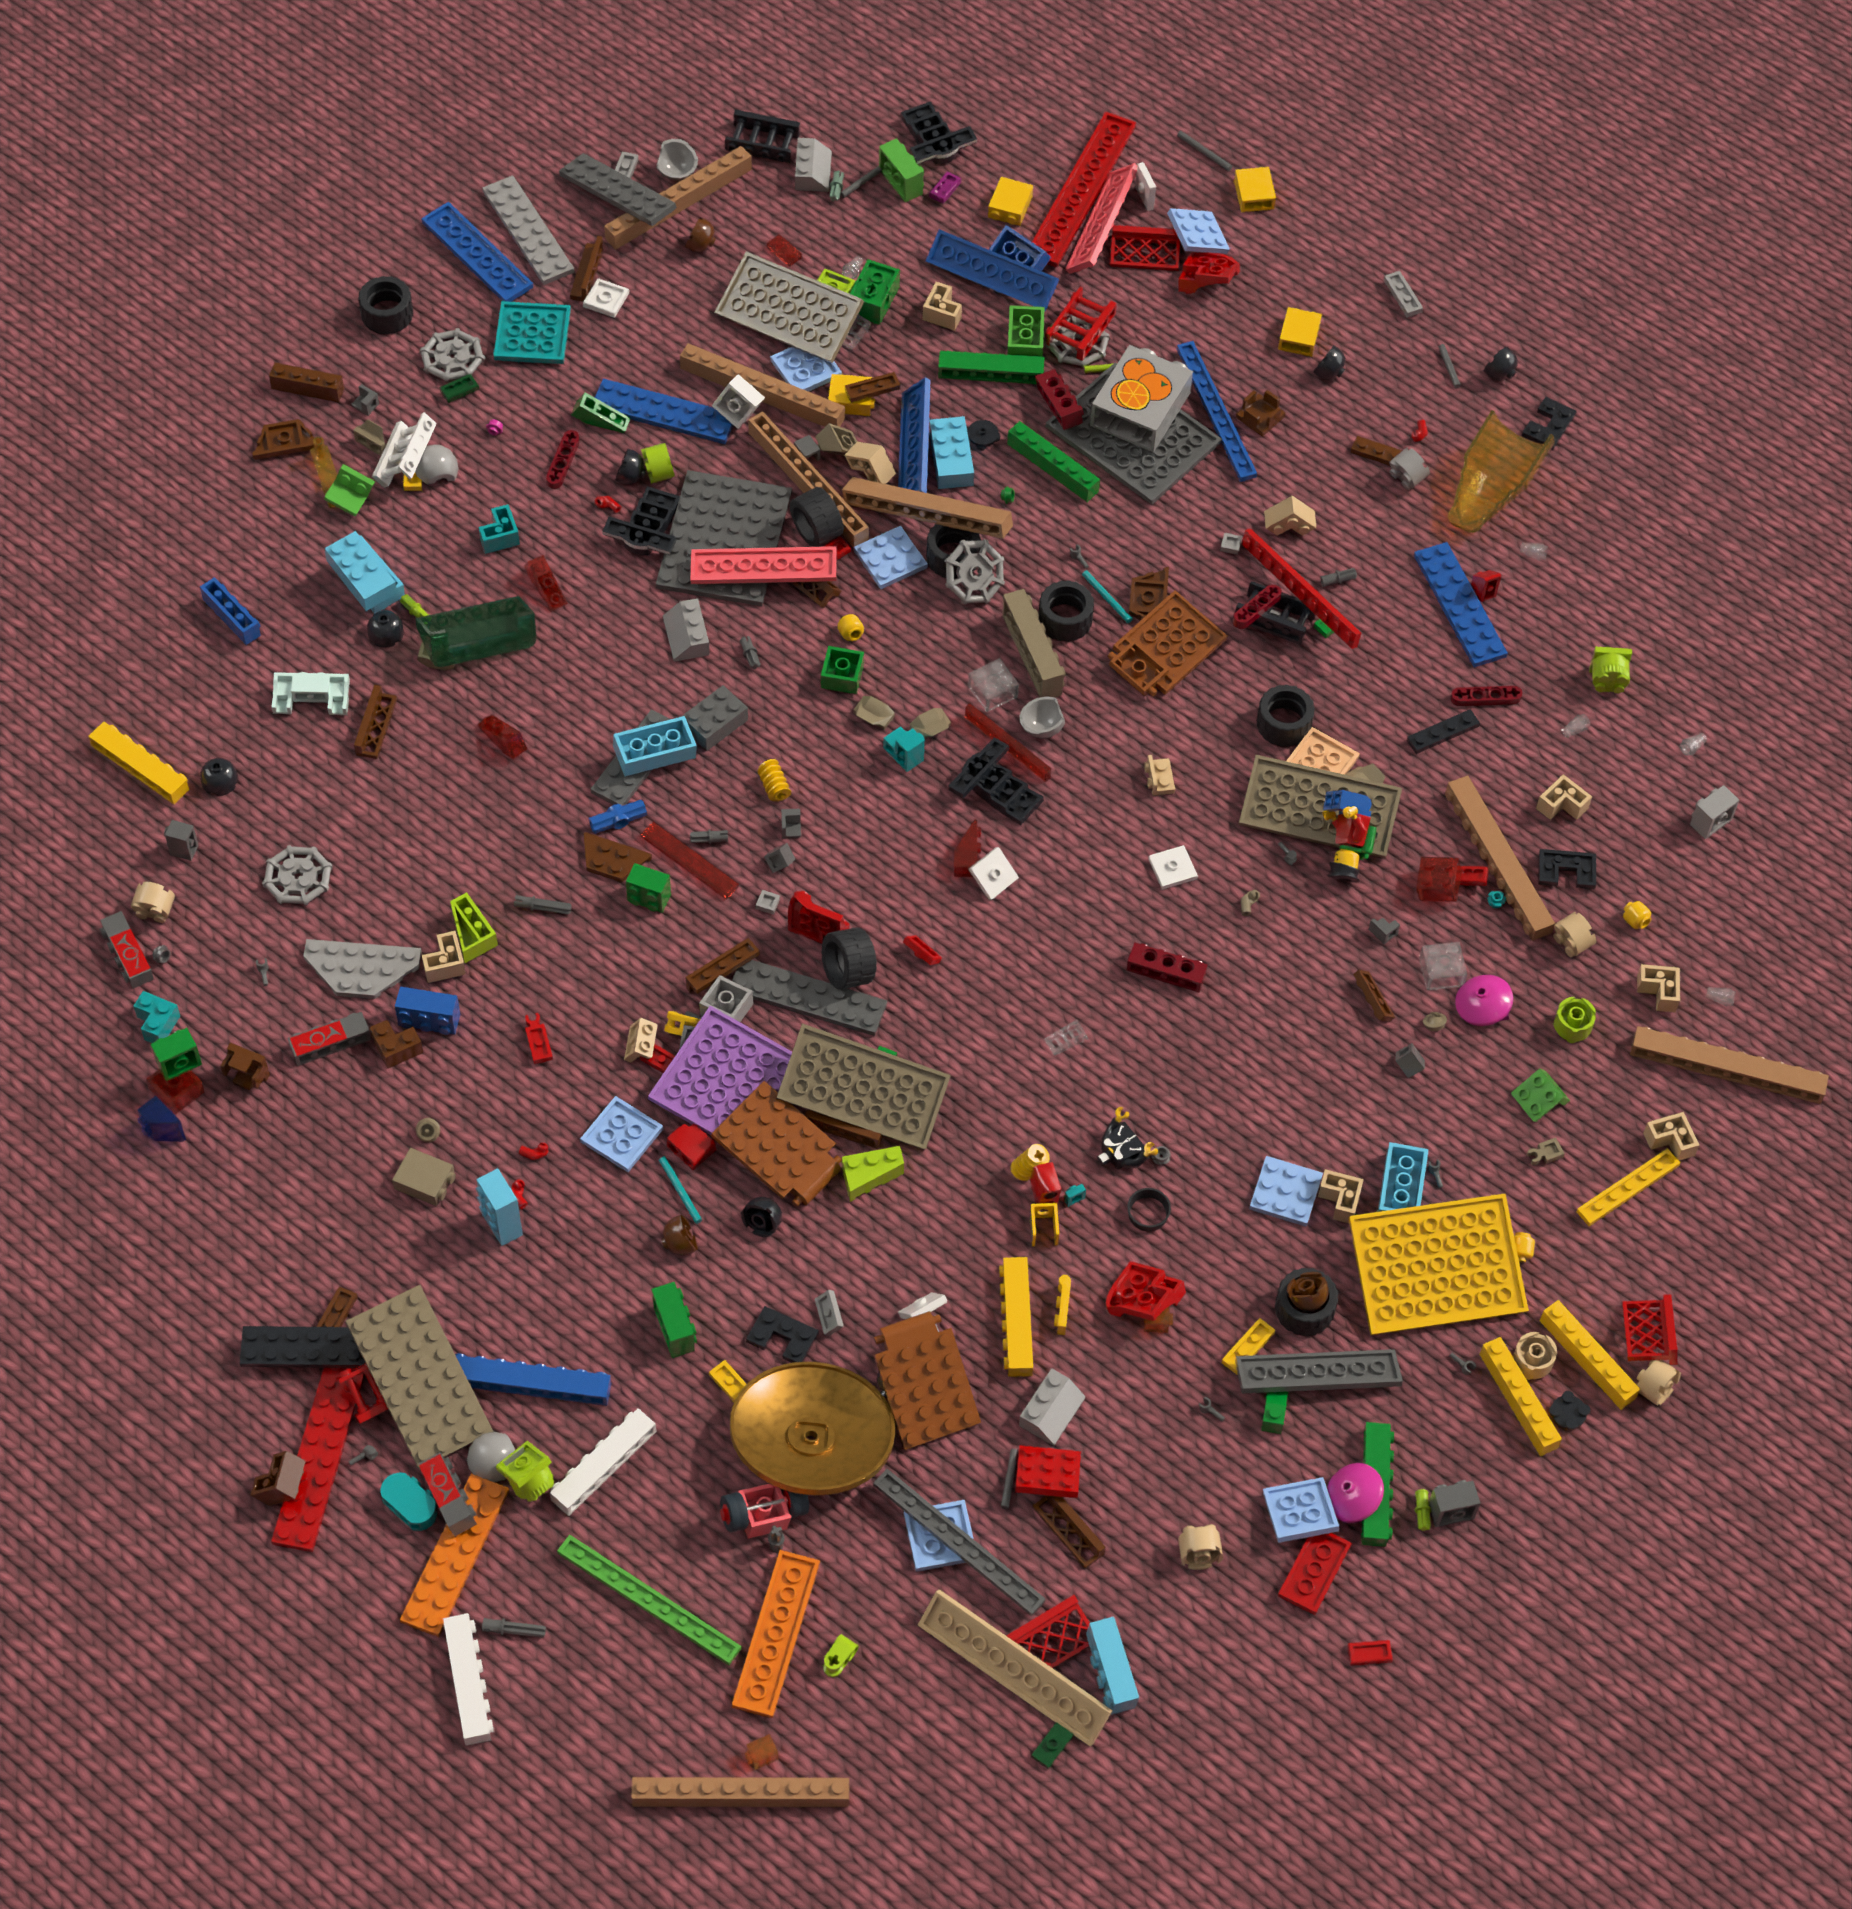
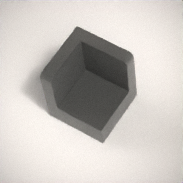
M361 384L359 386L360 395L352 403V407L369 416L379 405L378 394Z
M810 435L794 442V446L805 458L813 455L816 461L820 460V448Z
M781 809L782 838H800V809Z
M788 843L772 849L764 856L772 873L789 866L795 860V856Z
M1373 918L1370 921L1368 930L1383 944H1386L1398 935L1400 924L1396 920L1389 924L1384 918L1378 921Z
M1413 1043L1396 1052L1395 1061L1408 1078L1425 1069V1060Z

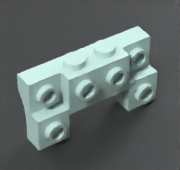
M274 672L273 714H292L293 702H328L329 715H347L349 674Z

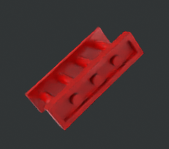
M1079 287L1077 292L1072 293L1067 306L1054 324L1047 328L1045 333L1046 345L1049 346L1053 339L1076 348L1077 359L1081 361L1084 360L1115 316L1117 303L1111 300L1107 306L1103 307L1083 298V287ZM1078 304H1082L1101 314L1099 317L1093 318L1075 308ZM1072 315L1092 324V327L1086 330L1067 320ZM1064 327L1084 336V339L1078 342L1058 332Z
M366 1363L353 1370L347 1368L339 1373L340 1376L336 1378L337 1382H346L359 1408L357 1409L358 1413L354 1415L358 1423L361 1424L388 1410ZM361 1372H364L377 1398L375 1400L376 1404L370 1407L368 1404H365L352 1378Z

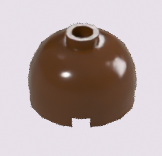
M700 217L691 232L690 239H688L685 248L693 252H703L708 246L712 248L716 240L714 238L715 230L713 225L708 220Z
M683 1215L675 1216L666 1223L663 1229L664 1238L661 1239L666 1250L670 1249L672 1253L681 1256L698 1250L696 1237L691 1234L690 1229L692 1228Z
M1306 1272L1300 1274L1301 1278L1298 1280L1292 1279L1287 1285V1292L1292 1303L1297 1308L1307 1311L1316 1310L1326 1302L1329 1288L1325 1277H1322L1321 1273Z

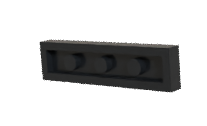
M1469 709L1407 736L1406 741L1415 754H1418L1479 727L1480 722L1472 710Z

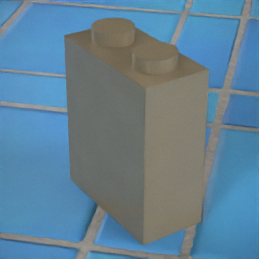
M410 1148L392 1182L395 1190L437 1206L439 1201L445 1198L446 1189L449 1184L454 1182L456 1173L452 1164Z

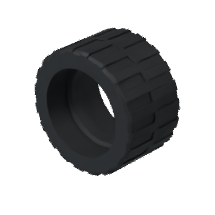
M380 276L369 280L362 286L358 297L361 319L369 330L378 334H394L402 331L412 321L413 306L411 292L405 282L391 276ZM382 301H395L399 303L396 307L388 310L373 308L375 304Z
M815 487L791 500L790 512L793 522L801 537L811 547H820L843 534L844 527L841 514L833 499L824 489Z
M935 524L927 535L926 558L930 569L937 575L946 578L945 559L950 555L942 552L939 547L946 543H960L962 540L980 541L979 533ZM969 548L971 554L979 553L980 548ZM965 553L960 554L955 561L960 562L964 558ZM953 565V567H954V579H955V578H958V576H957V574H956L957 566H954V565Z
M1069 580L1054 582L1047 586L1041 594L1038 620L1040 623H1043L1045 634L1052 639L1065 642L1075 641L1085 636L1092 626L1093 596L1084 585ZM1067 604L1078 608L1082 613L1075 617L1064 618L1054 614L1051 609L1057 605Z
M1278 685L1270 688L1263 694L1259 703L1256 725L1260 735L1273 745L1281 747L1298 745L1312 727L1315 712L1314 702L1308 693L1296 686ZM1280 708L1290 709L1296 712L1301 719L1294 723H1283L1274 719L1270 712Z
M860 927L828 933L823 939L821 954L823 968L829 982L839 990L871 983L876 975L877 959L874 945L867 932Z
M1314 1268L1293 1270L1280 1282L1275 1300L1276 1317L1285 1329L1296 1335L1313 1336L1323 1332L1331 1324L1338 1304V1290L1335 1283L1324 1272ZM1306 1272L1321 1273L1322 1277H1325L1329 1288L1328 1298L1324 1303L1325 1308L1314 1314L1299 1312L1288 1301L1287 1285L1292 1279L1298 1280L1301 1278L1300 1274Z

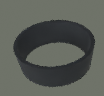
M1140 1189L1129 1198L1127 1205L1129 1219L1136 1228L1142 1231L1158 1230L1164 1226L1170 1216V1201L1163 1192L1157 1189ZM1142 1198L1156 1199L1164 1206L1166 1218L1156 1225L1141 1224L1130 1213L1133 1204Z

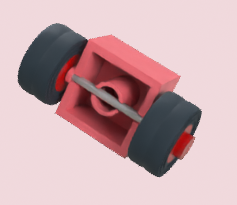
M772 1484L740 1490L736 1493L723 1495L720 1499V1514L727 1531L736 1532L745 1529L748 1539L770 1534L772 1526L781 1527L782 1531L787 1530L791 1518L803 1516L809 1512L808 1495L790 1492Z

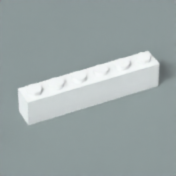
M640 1409L630 1412L620 1426H615L605 1440L597 1443L595 1450L591 1454H586L576 1468H571L561 1482L553 1485L550 1492L551 1501L570 1516L656 1433V1424Z
M468 1613L443 1618L465 1745L490 1741V1733H493L494 1729L492 1719L487 1720L486 1713L490 1712L488 1699L484 1700L483 1693L487 1692L485 1679L480 1680L479 1673L483 1672L481 1659L477 1660L476 1653L480 1652L478 1639L473 1640L472 1633H476L475 1622L470 1620Z

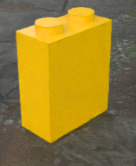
M1269 167L1235 170L1234 183L1241 212L1272 210L1275 208L1276 196Z
M1001 177L988 206V218L1021 226L1033 197V185Z
M1288 307L1278 350L1312 357L1322 314Z
M832 374L828 400L845 406V414L870 416L871 409L875 407V399L871 397L850 403L845 392V385L874 377Z

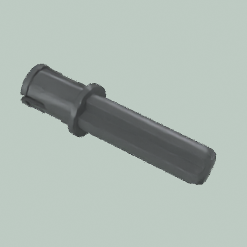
M515 895L514 907L529 908L531 911L536 909L561 914L571 913L572 905L570 903L535 898V896Z
M484 1618L482 1632L545 1637L546 1626L505 1621V1618L503 1620Z

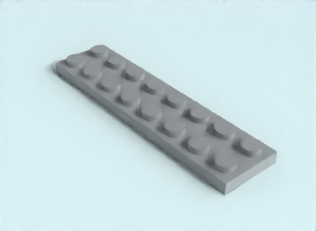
M513 175L482 187L484 195L543 285L575 273L574 267Z

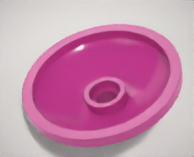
M1480 975L1469 979L1460 987L1456 995L1455 1005L1458 1014L1467 1023L1476 1026H1488L1499 1022L1509 1013L1513 1005V993L1509 984L1502 978L1494 975Z
M1353 1463L1341 1468L1333 1475L1327 1485V1490L1336 1518L1342 1522L1356 1523L1365 1520L1377 1510L1383 1498L1384 1484L1380 1474L1374 1468L1363 1463Z

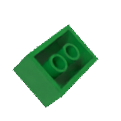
M671 1282L651 1289L653 1308L671 1358L694 1352V1344L697 1343L695 1335L697 1333L694 1323H690L689 1309L687 1305L684 1306L681 1288H677L675 1282Z

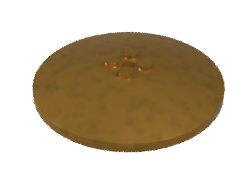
M795 1362L766 1370L744 1386L732 1407L730 1435L733 1446L742 1462L764 1481L794 1493L828 1495L858 1487L870 1480L882 1469L893 1448L895 1422L886 1399L863 1377L832 1364ZM814 1436L816 1439L809 1440L806 1437Z

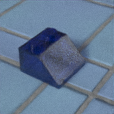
M154 1096L137 1109L138 1121L142 1125L141 1130L145 1136H151L155 1141L184 1142L186 1140L181 1121L157 1096Z

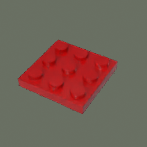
M1020 1445L1016 1492L1078 1498L1081 1451Z

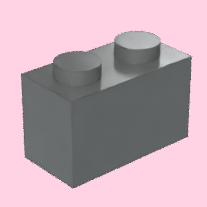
M172 820L164 831L170 855L192 861L199 846L194 826Z

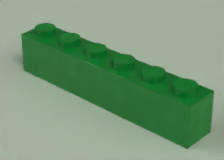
M940 351L938 378L1037 384L1035 376L1044 373L1045 357Z
M1019 421L1008 431L1007 444L1084 501L1088 502L1099 492L1100 479L1024 423Z
M1366 1422L1364 1428L1363 1464L1371 1466L1380 1474L1384 1484V1494L1377 1510L1371 1516L1362 1520L1361 1545L1386 1547L1388 1540H1392L1393 1530L1392 1527H1389V1520L1392 1521L1393 1508H1389V1501L1393 1500V1489H1390V1482H1393L1394 1471L1390 1469V1463H1393L1394 1451L1390 1450V1444L1394 1443V1432L1391 1431V1424Z

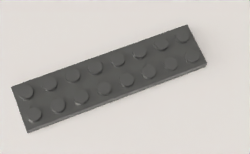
M584 153L559 170L561 177L650 226L655 225L677 208L675 202Z
M754 960L738 968L732 979L733 982L752 990L754 1000L873 1036L876 1035L887 1007V1000L847 988L839 990L831 983Z
M1395 1349L1236 1356L1235 1359L1242 1393L1400 1387L1403 1383Z

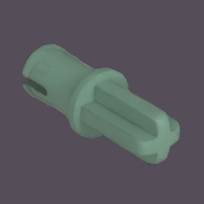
M835 171L833 174L829 195L831 201L839 200L840 191L843 189V172H841L840 177V171Z

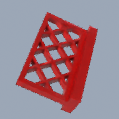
M1113 225L1110 267L1179 270L1180 239L1175 229ZM1115 240H1122L1125 245L1119 248L1115 244ZM1138 241L1142 246L1136 249L1132 243ZM1154 242L1157 243L1159 247L1153 250L1149 246V244ZM1176 244V248L1170 251L1166 245ZM1127 247L1133 251L1129 256L1123 252ZM1144 248L1150 252L1146 257L1140 253ZM1161 249L1167 253L1163 258L1157 254ZM1119 253L1125 258L1121 262L1114 261V257ZM1136 254L1142 259L1138 263L1131 260ZM1153 255L1159 260L1156 264H1151L1148 261ZM1171 257L1175 260V265H1168L1165 260Z
M1671 1294L1663 1295V1300L1622 1301L1628 1361L1669 1360V1365H1678ZM1651 1307L1660 1308L1655 1313L1649 1310ZM1627 1308H1636L1638 1311L1632 1313ZM1643 1313H1645L1646 1315H1648V1316H1650V1317H1648L1646 1320H1644V1319L1640 1318L1639 1316L1642 1315ZM1654 1319L1660 1322L1656 1327L1650 1324ZM1634 1320L1640 1323L1636 1327L1630 1325V1323ZM1644 1327H1646V1328L1650 1329L1651 1331H1649L1647 1334H1645L1644 1332H1642V1331H1640V1330L1643 1329ZM1636 1334L1641 1338L1635 1341L1631 1337ZM1654 1334H1658L1661 1336V1338L1659 1340H1655L1654 1338H1652V1336ZM1645 1341H1648V1342H1650L1652 1345L1647 1348V1347H1645V1346L1642 1345V1344H1643ZM1658 1347L1664 1353H1655L1653 1350ZM1636 1348L1643 1351L1640 1354H1632V1351Z
M1072 1595L1006 1636L1018 1645L1028 1646V1652H1030L1031 1647L1043 1650L1041 1661L1044 1660L1045 1651L1057 1653L1056 1662L1052 1664L1044 1662L1051 1668H1055L1089 1647V1642L1080 1641L1079 1635L1081 1629L1088 1630L1090 1622L1080 1608L1076 1596ZM1075 1610L1080 1617L1079 1625L1067 1622L1069 1614ZM1058 1623L1063 1625L1061 1635L1050 1633L1052 1624ZM1066 1626L1078 1628L1076 1639L1064 1636ZM1035 1634L1046 1635L1044 1646L1032 1643ZM1049 1636L1060 1639L1058 1650L1047 1647ZM1063 1640L1075 1643L1072 1652L1061 1651Z

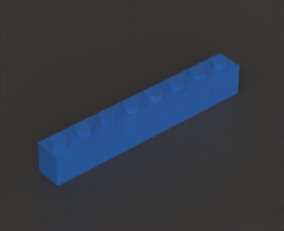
M460 1353L455 1354L471 1388L608 1405L612 1383L611 1375H607L604 1372L590 1373L583 1369L567 1370L561 1366L552 1368L543 1364L528 1365L522 1361L513 1363L507 1362L504 1359L490 1360L482 1356L474 1358Z

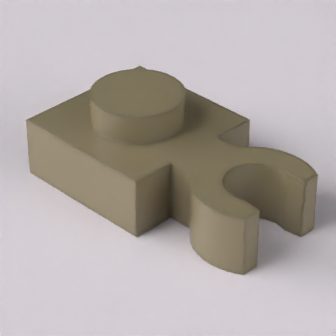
M1553 1138L1539 1143L1538 1149L1528 1150L1527 1157L1531 1155L1536 1157L1532 1160V1165L1539 1164L1542 1159L1547 1164L1563 1158L1565 1153L1558 1140Z

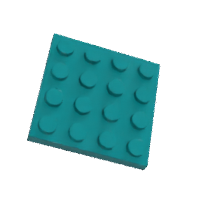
M501 301L494 360L564 364L571 305Z

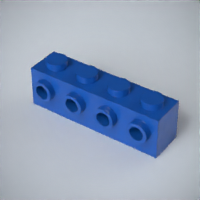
M215 577L200 586L202 599L245 645L261 636L259 629L261 626L257 619L253 618L248 610L238 602L236 597L231 595L226 587Z

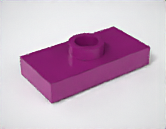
M947 171L931 190L929 197L944 204L960 185L962 178Z

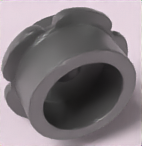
M166 945L158 946L153 951V960L157 963H166L171 956V952Z
M1164 1146L1157 1147L1158 1154L1152 1156L1154 1162L1158 1165L1169 1163L1171 1153L1168 1148Z

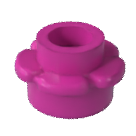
M492 419L489 424H486L488 432L492 435H498L503 432V424L498 420Z

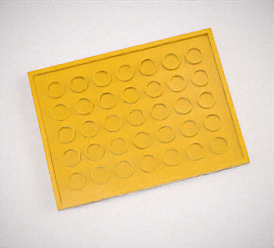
M1506 1193L1348 1217L1370 1336L1529 1311Z

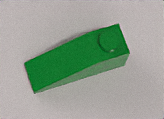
M586 392L576 401L571 413L573 417L586 424L621 433L626 432L631 419Z
M1288 1391L1266 1392L1261 1431L1276 1434L1282 1433Z

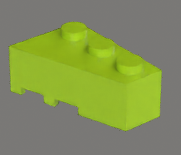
M467 892L450 901L464 963L498 946L495 931Z
M900 1146L842 1157V1171L850 1202L863 1193H869L878 1185H884L904 1174V1160Z

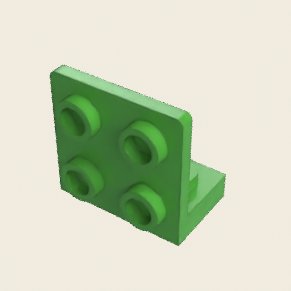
M343 464L324 500L356 516L367 499L375 481Z
M1541 1068L1511 1093L1534 1122L1541 1119L1558 1103L1565 1106L1570 1101L1547 1071Z

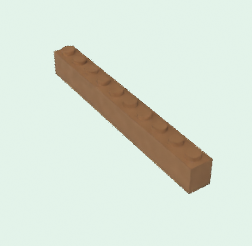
M740 146L659 193L676 203L677 208L653 226L629 213H625L604 226L605 240L615 250L751 171V155Z
M689 343L680 354V369L724 387L739 374L765 397L762 402L824 427L829 423L840 427L845 420V406Z
M762 411L748 420L749 434L803 493L815 487H820L830 495L842 517L844 527L842 536L854 548V546L868 541L869 527L767 415Z
M852 477L842 489L844 501L848 505L1002 539L1013 527L1011 511Z
M1467 775L1448 782L1445 791L1447 800L1451 801L1455 814L1461 818L1464 829L1468 830L1471 835L1472 843L1478 847L1481 858L1488 864L1489 872L1495 876L1499 889L1505 893L1506 901L1509 905H1512L1516 918L1523 924L1524 932L1530 936L1532 941L1552 934L1555 925L1554 920L1469 776Z
M1637 1026L1630 1051L1632 1056L1821 1104L1823 1101L1829 1075L1819 1071L1806 1070L1800 1066H1790L1780 1061L1775 1062L1761 1056L1756 1057L1741 1051L1736 1052L1725 1047L1709 1045L1706 1042L1693 1041L1687 1037L1670 1035L1667 1032L1651 1030L1648 1027Z
M632 1777L633 1807H849V1778Z

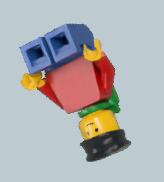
M1345 790L1326 792L1322 815L1326 821L1332 819V824L1336 828L1335 843L1340 845V850L1335 853L1334 862H1329L1331 872L1327 875L1328 877L1359 883L1360 881L1358 879L1359 859L1363 861V859H1367L1372 854L1377 827L1369 826L1371 811L1369 810L1371 809L1372 802L1366 795ZM1335 811H1339L1338 818L1336 817Z

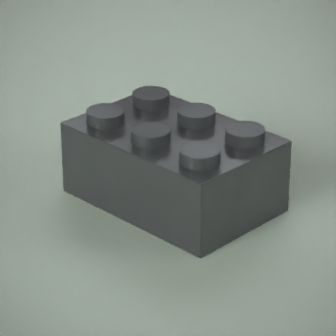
M722 685L682 716H685L694 740L708 751L748 721V707Z

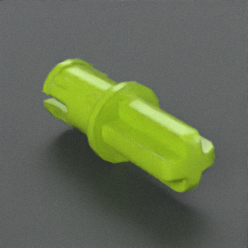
M408 594L401 597L400 603L409 610L410 615H414L423 625L428 623L423 617L429 621L431 616L421 608L420 603H416Z
M1420 1489L1415 1491L1417 1506L1415 1513L1417 1514L1418 1529L1426 1531L1430 1529L1429 1513L1431 1512V1507H1429L1428 1491Z

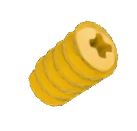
M775 759L763 762L757 772L760 780L763 782L768 798L771 801H782L787 799L792 792L789 789V784L786 783V778L783 777L784 773L781 771V766L778 765L779 762Z
M1040 1144L1032 1145L1011 1163L1010 1168L1013 1176L1021 1181L1029 1180L1034 1166L1049 1163V1153Z

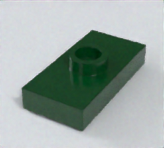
M469 374L439 387L447 403H450L479 390V385L473 376Z
M1056 1722L1032 1753L1031 1758L1049 1770L1071 1741L1074 1734Z

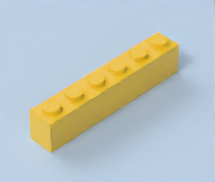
M103 722L88 736L94 749L172 804H175L189 791L188 779L183 774L175 772L169 764L162 763L155 754L148 753L142 745L135 744L128 735L121 734L114 725H108L106 722Z
M1003 1258V1265H999V1277H1003V1283H1000V1296L1004 1295V1302H1001V1314H1005V1320H1002V1332H1006V1339H1003V1351H1007V1357H1004V1369H1008V1377L1032 1376L1033 1352L1028 1258Z
M1559 1300L1543 1311L1540 1322L1620 1410L1637 1398L1640 1388Z
M1499 1337L1483 1344L1479 1355L1540 1457L1558 1449L1562 1440L1561 1436L1502 1338Z

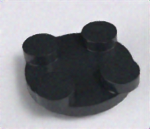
M988 420L975 421L967 429L968 439L981 451L985 450L987 446L998 442L1001 438L997 426Z
M1565 1391L1562 1396L1553 1402L1549 1409V1414L1554 1422L1568 1430H1575L1580 1427L1590 1413V1407L1574 1396L1571 1391Z

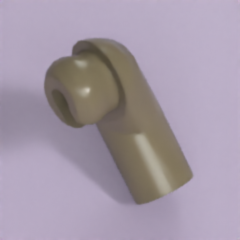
M1257 890L1249 891L1241 898L1243 916L1251 915V905L1260 898V893Z

